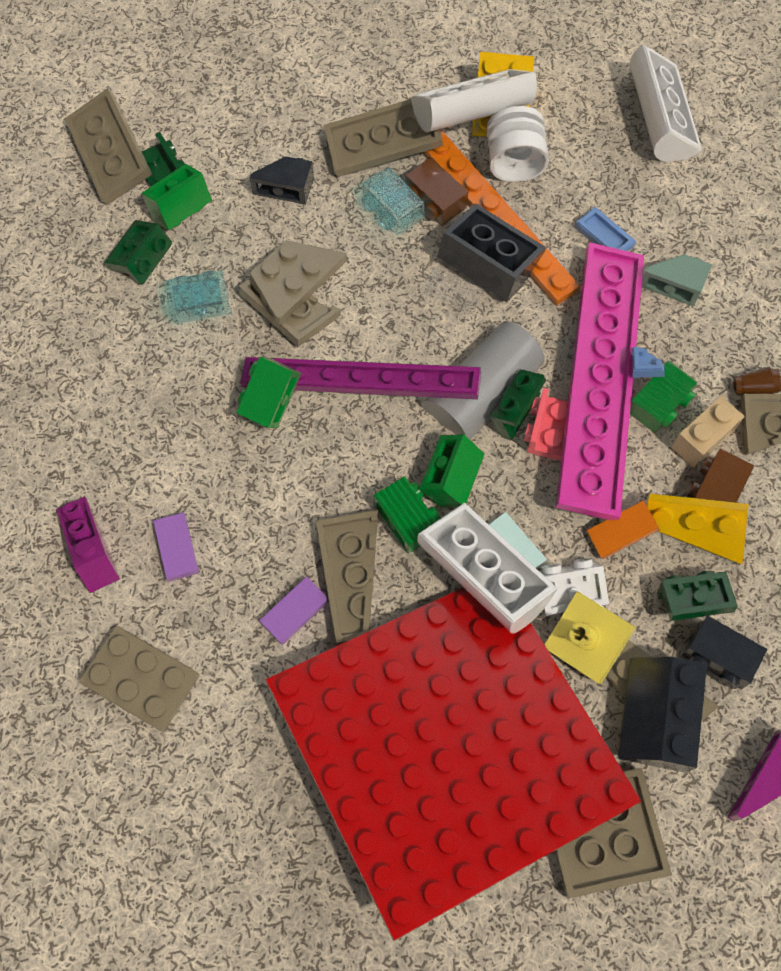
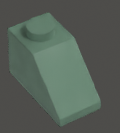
M684 254L648 266L642 278V288L694 307L712 264Z

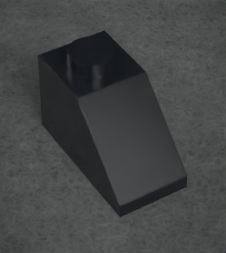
M285 156L251 173L249 179L252 194L306 205L314 180L313 162L303 158Z

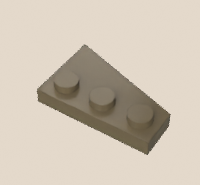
M248 279L239 285V294L297 347L341 315L340 308L333 305L329 308L319 303L318 298L311 295L278 326L273 321L271 310L268 306H264L260 299V293L254 289L250 280Z
M744 394L741 396V411L745 416L742 420L745 455L781 444V394Z

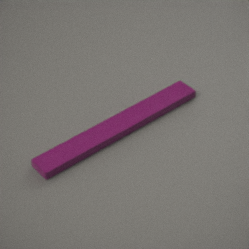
M245 357L240 380L242 387L247 388L251 379L249 377L250 369L253 363L259 360V357ZM271 358L301 372L294 389L295 391L475 400L479 398L481 367Z

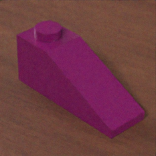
M781 729L773 734L727 818L731 821L744 819L781 796Z

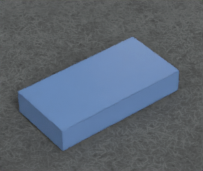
M596 207L575 223V228L592 243L624 251L631 250L636 244V240Z

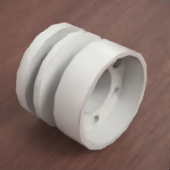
M512 106L500 110L490 118L486 131L492 174L506 182L527 181L542 174L549 162L548 147L545 141V121L542 114L531 107Z

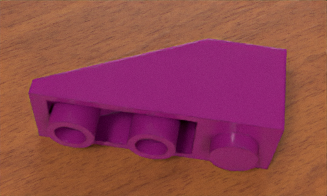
M86 496L56 509L74 568L89 593L120 580L114 560Z

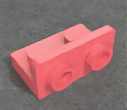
M543 388L541 398L536 397L533 402L531 415H535L536 418L534 425L528 423L524 441L529 442L527 453L561 461L568 401L548 397L549 389Z

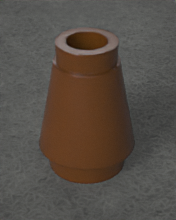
M769 366L735 376L733 378L735 394L780 393L781 376L779 369H771Z

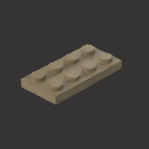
M108 88L65 118L101 200L107 205L152 175L114 94Z
M411 99L324 125L337 177L443 146L439 129L428 133L422 130L416 119Z

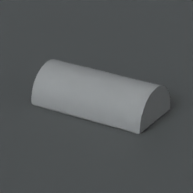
M501 322L459 365L481 367L482 374L478 400L427 397L422 402L421 407L454 434H464L471 440L491 419L492 412L518 371L522 369L536 372L544 364L543 351L534 337L524 328L513 322Z

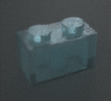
M389 166L362 183V202L368 211H374L379 216L380 222L386 230L391 229L399 236L424 219V202Z
M223 270L206 271L202 274L178 276L174 279L165 280L168 306L174 325L232 314Z

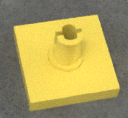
M577 591L544 645L548 651L598 684H602L636 627Z

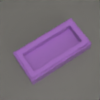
M185 513L153 520L168 582L199 574Z
M305 577L259 622L283 646L329 602V598L308 577Z

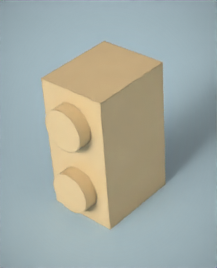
M720 396L678 435L671 448L691 467L695 468L736 430L745 416L724 397Z

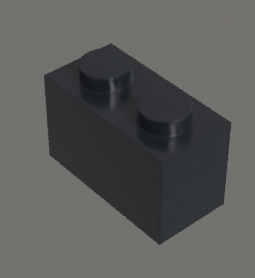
M706 615L698 623L682 656L692 661L707 663V670L717 675L720 683L731 689L739 688L742 690L751 684L768 649Z

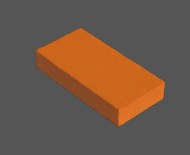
M643 500L622 511L621 517L618 520H605L588 529L587 532L600 557L605 559L659 531L660 528Z

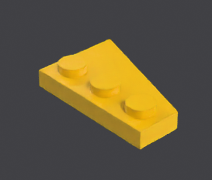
M649 494L648 508L660 528L659 532L743 565L749 504Z

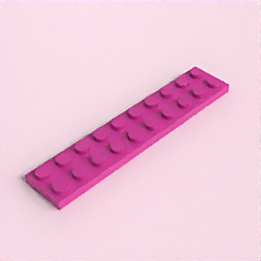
M589 242L585 250L555 508L607 520H618L621 517L633 386L632 347H636L644 255Z

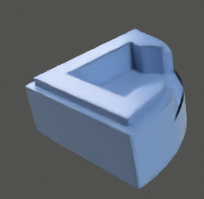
M632 347L633 378L664 377V365L660 359L648 353V350L645 348Z

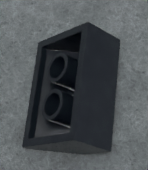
M475 203L443 232L437 258L505 302H508L523 287L544 254L546 247Z
M637 657L630 659L618 751L619 760L688 773L697 768L707 663L676 657Z

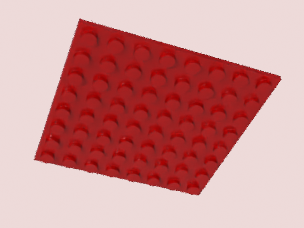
M464 587L266 679L271 694L393 942L641 802L638 794L531 622L520 631L510 633Z

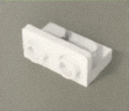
M592 558L576 559L573 561V565L561 567V564H549L541 567L542 571L539 572L557 587L553 598L543 609L544 615L564 613L577 591L600 605L609 604L604 567L595 561L592 562Z

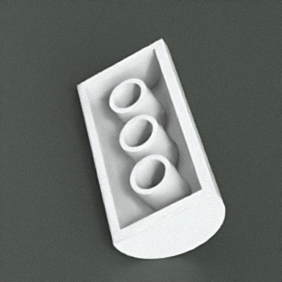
M642 45L632 55L630 69L656 158L664 162L691 158L701 152L702 147L677 65L646 45Z
M508 69L412 95L411 101L416 119L422 130L428 133L493 115L508 107L532 104L537 92L536 73Z
M463 503L418 534V544L510 633L520 631L533 621L547 606L557 591V587L466 503Z

